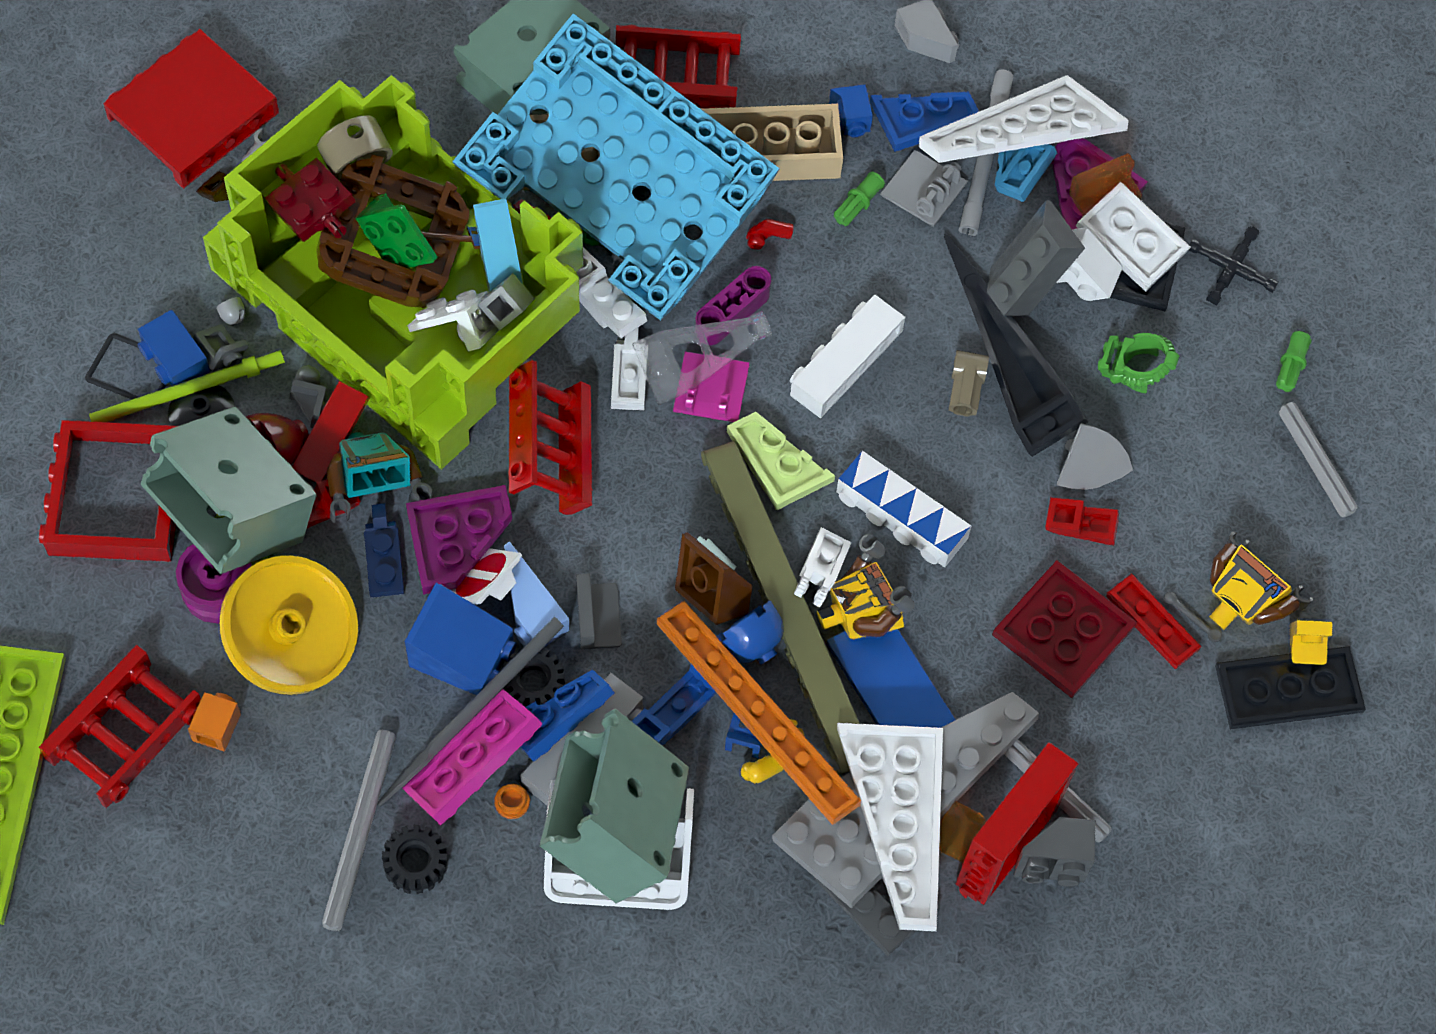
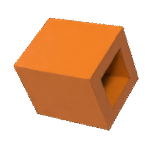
M204 692L188 728L192 741L225 752L241 715L235 700L223 693L211 695Z

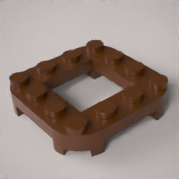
M371 155L370 159H362L351 165L348 164L343 171L340 182L352 194L356 202L347 208L337 219L346 227L345 235L339 231L342 237L336 238L328 228L322 230L316 249L319 269L338 282L408 307L427 308V303L436 300L441 295L449 279L448 277L460 241L426 239L437 255V259L433 263L416 266L415 271L353 249L354 240L360 226L355 218L366 208L370 197L375 198L377 195L386 193L393 205L402 204L408 211L432 219L428 232L463 235L469 219V209H467L462 196L456 191L458 187L448 181L443 186L383 164L384 157Z

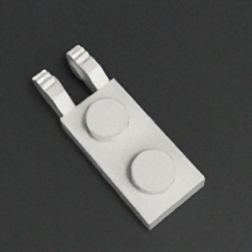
M821 527L799 575L801 579L794 594L801 598L808 589L809 581L821 587L814 596L813 604L821 607L828 591L831 590L830 588H832L837 579L851 542Z

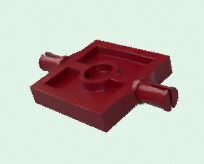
M317 158L295 174L286 164L280 165L282 170L279 167L276 168L275 174L284 183L264 199L303 243L315 233L326 228L336 238L342 237L339 231L343 235L346 234V227L337 219L356 201L352 194Z

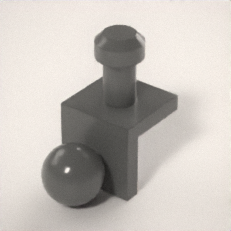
M305 365L297 371L296 379H293L289 399L297 402L310 421V428H313L327 404L323 402L326 387L319 385L321 379L319 371L314 366Z

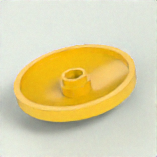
M276 556L254 564L232 583L221 607L220 634L230 661L247 680L273 693L296 695L307 693L326 685L343 671L350 661L357 643L358 618L355 605L348 590L329 569L315 561L299 556Z

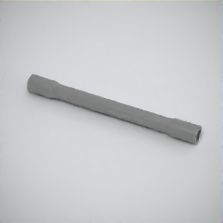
M996 71L989 107L1009 99L1014 78L1010 71ZM994 153L977 156L967 203L964 205L959 226L960 233L967 234L968 228H970L968 235L976 236L978 233L983 212L982 205Z

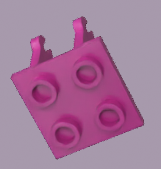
M685 352L673 412L729 422L739 420L750 363Z

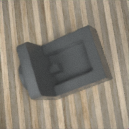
M223 324L199 331L193 336L194 341L206 356L212 371L239 364L249 346L245 339L234 342Z

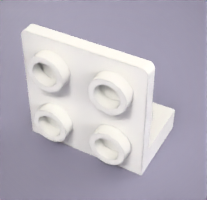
M475 290L463 292L456 296V300L446 302L445 298H439L427 303V309L417 312L415 314L416 318L407 325L409 332L457 320L459 338L462 342H465L468 351L480 349L499 329L478 306L488 294V291L476 294Z

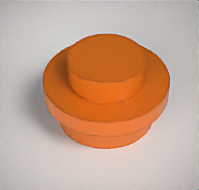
M507 784L497 791L494 799L495 808L504 818L517 819L523 816L529 809V794L520 785Z

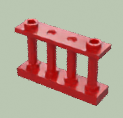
M616 25V46L624 47V52L635 60L637 48L654 49L653 74L700 109L736 107L737 87L728 86L730 55H740L741 34H732L726 31L718 33L648 28L636 25ZM668 51L687 52L684 83L665 81ZM699 53L718 54L715 85L697 84Z
M534 360L519 366L509 376V493L516 494L533 485H537L559 494V512L565 515H572L592 506L591 385L581 381L561 391L537 380V362ZM537 395L558 404V419L537 410ZM537 425L558 433L559 449L537 441ZM537 455L559 464V480L537 471Z
M138 645L117 664L39 746L43 757L53 766H56L60 760H68L99 785L101 789L96 794L100 803L105 808L112 802H120L128 793V785L185 724H191L201 701L199 693L195 690L183 699L152 675L149 668L152 664L148 654ZM134 683H141L174 709L161 725L125 698V692ZM109 709L119 710L150 735L136 751L101 724V717ZM85 734H92L126 761L112 777L77 750V742Z

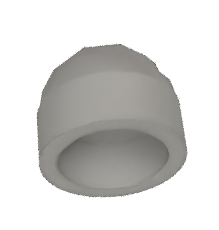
M240 297L228 299L216 308L224 323L230 325L241 323L245 317V307Z

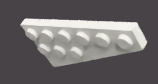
M1066 75L922 135L919 140V148L940 163L1127 131L1129 120Z

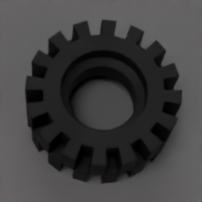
M543 648L542 653L538 652L503 689L524 707L535 701L538 705H542L554 698L556 690L565 685V673L562 662L558 663V657L555 654L549 656V650ZM515 653L510 656V661L516 656ZM529 670H539L547 677V683L541 690L531 692L522 687L520 679Z
M413 825L414 829L408 830V827L404 826L401 827L402 833L398 834L395 831L391 834L392 840H386L384 844L385 851H382L383 867L387 879L393 883L395 888L398 890L399 888L404 889V893L410 894L411 891H416L417 894H421L423 889L428 888L430 891L434 888L436 882L440 883L443 880V874L446 873L448 868L446 846L444 842L442 843L440 835L437 832L433 834L432 829L429 827L421 830L420 825ZM412 848L423 849L429 855L427 866L418 872L408 871L401 864L403 854Z

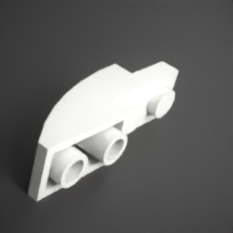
M583 247V267L577 271L579 276V301L603 328L608 326L620 338H623L647 322L646 314L625 293L608 281L609 278L607 277L605 267Z

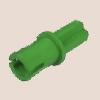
M873 171L869 172L856 189H851L848 192V198L833 215L839 225L848 226L863 208L866 210L870 206V200L885 185L883 178Z
M1296 331L1292 333L1288 349L1280 359L1282 367L1276 386L1285 392H1291L1295 388L1300 371L1306 367L1305 357L1312 339L1305 332Z

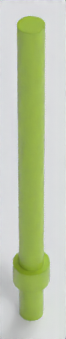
M281 350L258 358L251 356L242 359L240 364L90 413L91 422H108L246 375L248 378L260 375L261 370L285 363Z

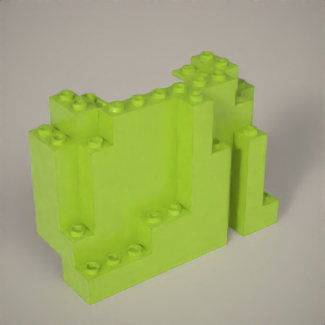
M391 75L364 98L355 87L349 88L339 80L224 177L231 212L217 223L218 225L203 237L207 257L213 272L255 308L262 302L276 314L278 328L340 382L369 396L370 399L367 405L442 470L470 444L469 429L497 404L496 388L580 311L579 276L577 271L583 267V232L574 220H567L559 212L549 220L540 208H533L524 200L520 204L519 214L512 208L509 200H507L522 283L535 299L520 315L499 330L480 349L467 350L465 342H462L459 338L457 320L409 332L407 325L416 318L415 314L427 308L408 307L338 282L319 269L316 249L322 231L315 233L303 243L264 199L284 183L275 174L276 168L279 167L282 170L280 165L286 164L295 174L315 158L327 168L317 146L320 138L328 130L348 119L369 115L376 118L392 148L393 154L385 163L386 165L443 186L448 181L458 187L456 191L462 196L467 209H469V219L463 235L469 236L466 230L467 227H477L473 205L500 199L453 164L456 156H449L443 151L439 142L430 137V121L421 110L416 109V94L406 82L401 83ZM352 125L347 129V133L351 137L361 128ZM373 197L369 198L367 206L374 199ZM408 211L420 231L428 232L432 219ZM359 226L352 248L381 259L370 240L365 236L361 226ZM460 242L448 277L449 279L437 299L445 298L446 302L456 300L457 295L466 291L475 290L476 294L488 291L481 250L474 249L472 242ZM416 266L407 269L415 271Z

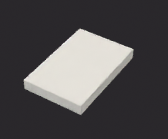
M1122 182L1113 188L1076 224L1078 229L1088 228L1123 267L1122 270L1144 291H1147L1190 249V246Z

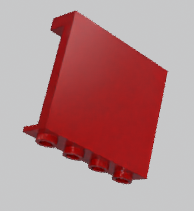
M201 29L192 35L186 36L177 47L168 54L160 56L155 64L144 72L138 73L129 84L120 91L112 93L107 101L103 103L108 120L112 122L116 119L173 172L175 181L183 189L279 113L276 96Z

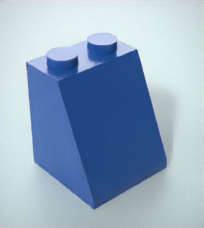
M435 583L405 640L409 667L474 695H477L500 672L498 670L503 660L510 661V656L515 652L517 645L514 642L512 627L438 583Z

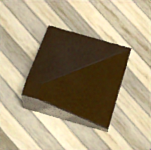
M218 171L200 186L196 192L200 196L214 202L229 200L224 182V177L227 174Z

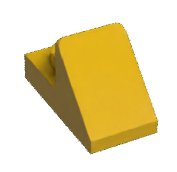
M1297 620L1290 623L1291 660L1293 663L1326 664L1328 637L1332 636V622Z

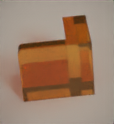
M955 801L940 820V851L964 863L973 838L986 823L983 815Z

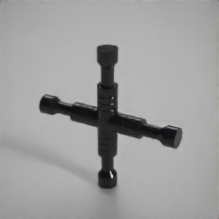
M1252 226L1247 228L1244 233V240L1241 244L1237 245L1231 257L1215 249L1211 251L1203 247L1199 241L1192 239L1189 244L1190 252L1199 253L1209 258L1208 261L1224 268L1217 279L1218 284L1216 288L1209 293L1206 301L1218 305L1221 300V293L1225 287L1229 286L1235 274L1250 282L1253 280L1263 285L1271 293L1274 292L1279 283L1273 278L1267 279L1257 274V270L1242 263L1249 252L1248 247L1250 243L1256 240L1259 235L1258 229Z

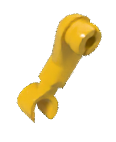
M790 719L795 726L798 725L797 720ZM798 728L799 731L804 735V731L802 730V728ZM770 754L755 762L744 763L741 768V776L746 781L757 784L784 769Z

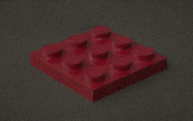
M1056 560L996 626L992 636L1073 699L1133 631L1137 622Z

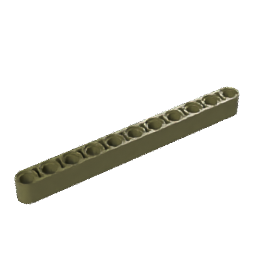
M731 441L702 451V463L704 466H708L711 473L708 477L716 495L720 494L723 501L721 507L728 523L732 522L736 530L733 534L741 552L745 551L748 560L745 562L752 578L757 580L761 589L758 591L762 601L765 604L770 600L783 621L784 632L782 638L787 647L784 651L792 669L796 668L800 677L797 678V681L805 699L809 698L813 708L810 711L818 729L822 728L826 738L823 741L831 759H835L839 767L836 771L839 775L848 773L850 769L838 734L837 723H860L804 596L802 595L800 598L794 594L798 583L735 442Z

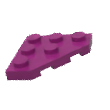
M1085 138L1059 142L1055 146L1057 155L1052 161L1061 216L1072 230L1078 229L1076 227L1078 221L1120 182L1137 197L1146 188L1148 181Z
M506 485L406 503L423 595L430 594L435 583L441 584L449 590L456 589L510 524L512 512Z

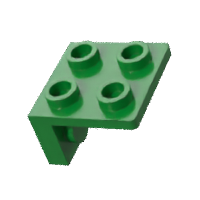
M386 193L377 195L355 218L381 259L404 268L433 263L437 259V255L406 207L402 204L394 206Z

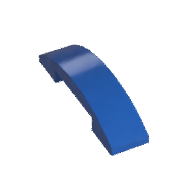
M691 664L689 671L650 709L644 708L632 722L663 745L676 735L716 694V691Z

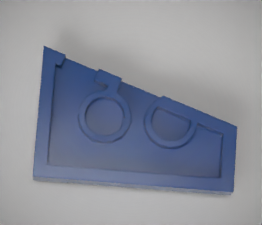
M969 92L931 93L929 97H911V94H899L898 98H882V95H870V104L894 152L919 144L920 136L979 112Z
M591 670L557 689L554 698L542 705H538L535 701L526 706L525 708L532 712L543 725L520 748L534 762L541 755L547 753L567 733L573 731L593 711L603 706L606 700L615 692L594 670Z

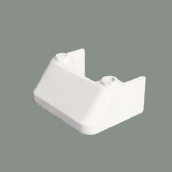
M551 780V784H550V791H549V798H548L547 813H548V809H549V804H550V800H551V796H552V792H553L555 780ZM687 788L685 819L679 818L675 836L676 842L670 861V872L665 880L616 904L545 851L544 892L547 897L558 903L666 910L681 907L686 902L688 894L694 789Z

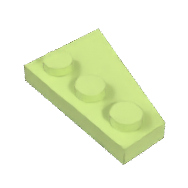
M757 412L727 425L726 432L737 445L740 454L776 510L834 482L835 475L828 469L823 470L812 461V456L804 450L800 451L786 440V435Z

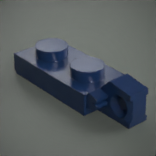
M385 503L372 505L373 523L365 524L364 531L370 598L404 594L398 528H396V521L387 522Z

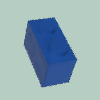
M173 310L138 328L141 342L137 345L147 361L153 358L158 365L154 369L164 385L170 383L174 386L204 376L210 372L206 356Z

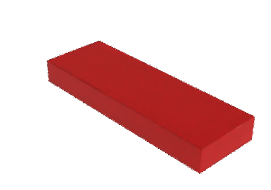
M340 381L338 382L292 465V468L298 474L315 483L326 479L327 467L334 454L340 453L339 443L350 436L370 399L369 396Z
M1132 573L1107 592L1106 597L1110 602L1137 622L1135 628L1175 670L1201 649L1202 646Z

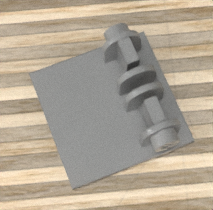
M914 150L880 195L934 227L968 181L960 177L961 166L958 163L951 162L942 166Z

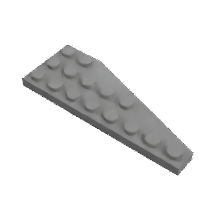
M1014 692L941 727L943 728L940 818L1038 720L1039 712ZM851 773L841 777L858 796ZM808 799L772 835L774 843L850 908L883 877L861 804L832 825L814 803Z

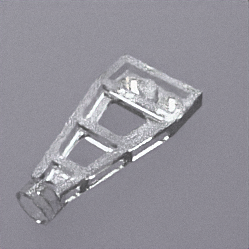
M761 311L742 319L663 330L632 343V346L655 400L660 405L687 394L688 388L694 389L758 340L760 341L772 336V331L765 314ZM750 324L753 328L755 335L750 334L748 331V326ZM721 332H729L734 341L733 348L719 356H714L707 342V337ZM697 343L703 351L704 361L691 372L684 373L677 364L672 352L673 348L678 344Z

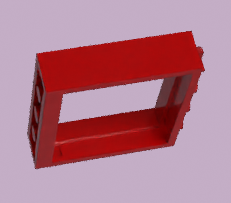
M61 421L60 433L56 432L53 439V449L56 452L55 463H50L48 476L49 482L52 483L51 492L46 493L44 497V512L47 513L46 524H41L39 529V542L43 543L48 556L171 562L176 524L160 506L158 508L154 539L59 534L73 440L150 444L152 435L177 426Z
M1048 742L973 838L956 881V885L960 887L959 892L965 898L969 896L975 902L978 900L985 905L1016 865L1023 847L1039 835L1058 810L1079 763L1050 742Z

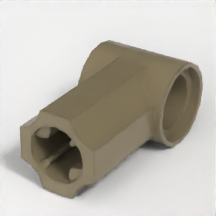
M960 350L956 351L951 377L954 381L949 411L961 416H976L981 396V386L985 382L989 356Z

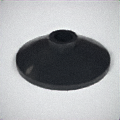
M216 385L171 400L168 417L171 426H180L235 407V403L225 388ZM199 403L206 404L205 408L201 410L195 409V406Z

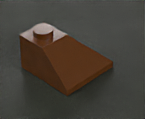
M688 532L682 534L675 590L715 625L748 614L752 585Z

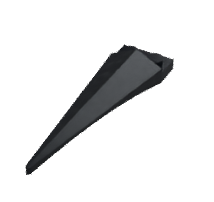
M944 234L946 245L992 363L1011 422L1028 454L1033 457L1077 430L1081 423L1086 424L1089 421L1073 393L1012 316H1004L987 293V283L951 237Z

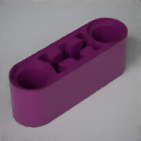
M760 266L746 269L699 309L695 320L696 339L704 345H716L764 305L770 297L771 275L769 271ZM751 285H759V286H761L762 288H760V289H754V288H751L750 286H751ZM713 324L716 327L710 329L704 327V325Z

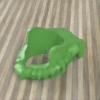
M1138 333L1133 335L1134 339L1125 337L1124 341L1120 342L1118 336L1110 335L1108 342L1104 343V355L1098 361V370L1101 371L1102 376L1110 378L1113 384L1122 383L1135 391L1145 394L1147 393L1148 385L1151 384L1152 386L1154 382H1160V379H1164L1170 370L1176 369L1179 355L1176 353L1172 342L1166 337L1157 334ZM1117 349L1118 351H1117V354H1116V357H1115V360H1114L1112 369L1110 370L1109 365H1110V362H1111V359H1112L1114 350ZM1160 350L1165 354L1164 363H1161L1151 371L1137 372L1126 366L1130 359L1139 354L1158 356Z

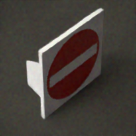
M489 548L461 584L451 591L476 605L481 604L488 595L502 600L516 584L512 569L520 561L522 554Z

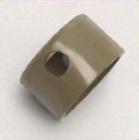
M369 115L354 117L334 126L320 138L317 144L328 170L339 181L348 164L351 165L352 163L350 162L356 158V161L370 159L371 155L384 157L382 163L385 164L393 154L392 148L378 121ZM352 125L361 128L351 137L347 133V129Z

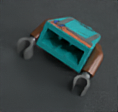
M360 432L352 433L348 439L342 440L339 443L340 453L334 454L327 467L330 497L334 498L330 506V519L333 523H335L336 510H343L346 513V520L350 519L351 506L344 499L346 494L348 498L407 487L411 483L413 489L409 495V502L419 501L418 494L423 495L425 499H430L432 496V488L420 480L423 476L414 452L410 448L394 442L385 433L366 436Z

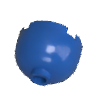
M768 600L763 605V608L761 605L734 622L730 629L724 633L720 632L716 637L739 663L747 664L757 660L761 665L777 654L774 647L782 640L784 632L783 621L777 609Z

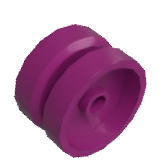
M194 544L188 546L178 560L175 573L183 602L191 614L204 622L220 624L221 607L228 589L238 576L252 566V563L220 574Z

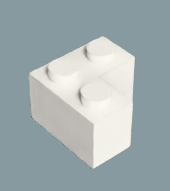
M1088 228L1074 229L1073 232L1085 249L1057 283L1067 282L1080 298L1087 301L1110 298L1123 267Z

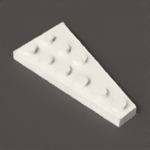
M837 723L838 734L858 797L861 799L863 814L899 929L936 931L943 728Z

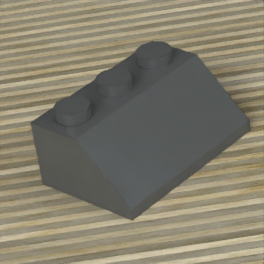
M1045 201L990 269L987 293L1004 316L1029 315L1085 249L1051 201Z

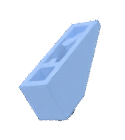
M511 542L504 545L505 551L517 552ZM521 557L520 561L512 569L516 584L510 590L516 625L514 633L519 642L525 647L555 617L564 627L545 645L547 646L569 631V618Z

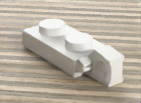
M638 328L627 334L625 340H616V344H614L611 409L644 410L647 345L646 341H638Z

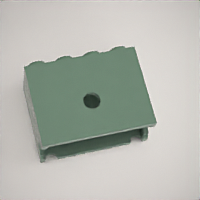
M511 0L468 35L469 43L467 45L460 46L457 44L453 47L454 55L465 73L463 71L458 73L456 82L490 111L498 115L533 72V62L573 13L609 41L610 27L577 0ZM535 109L531 112L530 115H542L548 113L543 109Z
M236 407L152 435L150 442L151 450L155 454L160 453V457L154 465L147 468L146 473L142 477L141 486L220 574L303 542L316 493ZM213 509L219 516H225V517H223V518H214V517H211V516L207 513V510Z
M613 709L606 713L605 718L602 719L601 724L605 728L603 732L593 734L582 730L581 732L575 731L566 736L540 847L617 904L630 896L637 895L640 891L656 883L662 882L668 877L672 851L676 842L675 836L678 821L681 816L683 796L687 786L686 780L689 766L617 709ZM582 806H587L592 814L585 817L582 812Z

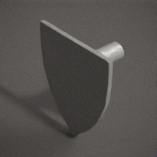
M1081 423L1075 439H1069L1065 444L1069 454L1057 485L1071 489L1088 490L1118 480L1133 471L1129 455L1122 444L1111 434L1097 427Z

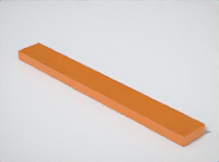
M685 600L657 618V625L832 825L860 806L861 799Z

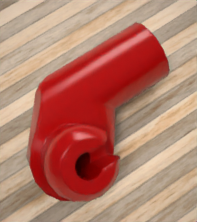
M764 219L748 230L746 235L747 244L751 249L759 250L765 245V240L771 236L790 239L793 234V224Z

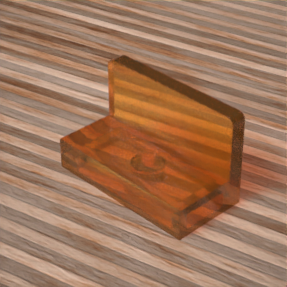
M1129 153L1073 176L1069 195L1083 216L1120 182L1141 200L1142 193L1131 177L1135 162Z

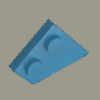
M1045 144L999 152V170L996 172L995 178L997 192L1024 202L1057 155L1055 146Z

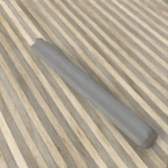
M379 730L375 737L322 920L323 927L328 930L340 931L342 929L396 741L395 733L391 731Z

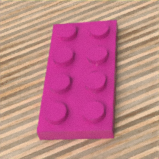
M502 689L402 789L441 826L543 724L532 712Z

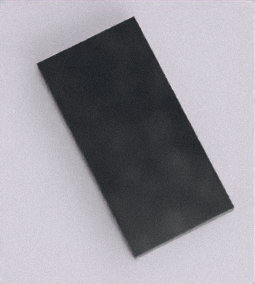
M1350 646L1327 649V662L1324 665L1293 663L1291 653L1218 662L1215 665L1230 729L1364 713L1366 710Z

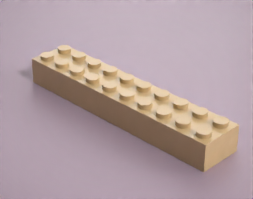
M838 104L701 109L780 168L773 181L835 179L841 177L843 150ZM548 114L530 115L531 120L535 123H544L549 117ZM587 147L582 151L581 156L587 162H594L599 158L600 153L593 147Z

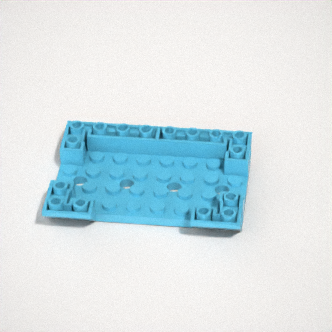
M573 13L533 62V72L498 115L494 112L491 113L453 160V164L499 199L506 198L508 200L522 188L527 187L566 218L574 220L582 230L623 260L608 281L656 318L662 320L683 299L758 204L780 168ZM535 109H543L548 113L549 117L544 123H535L530 118L531 112ZM587 147H593L599 151L600 156L594 162H587L581 156L582 151ZM637 186H645L650 190L651 196L645 201H639L634 198L632 191ZM691 224L699 226L702 230V236L696 240L688 239L684 234L686 226Z

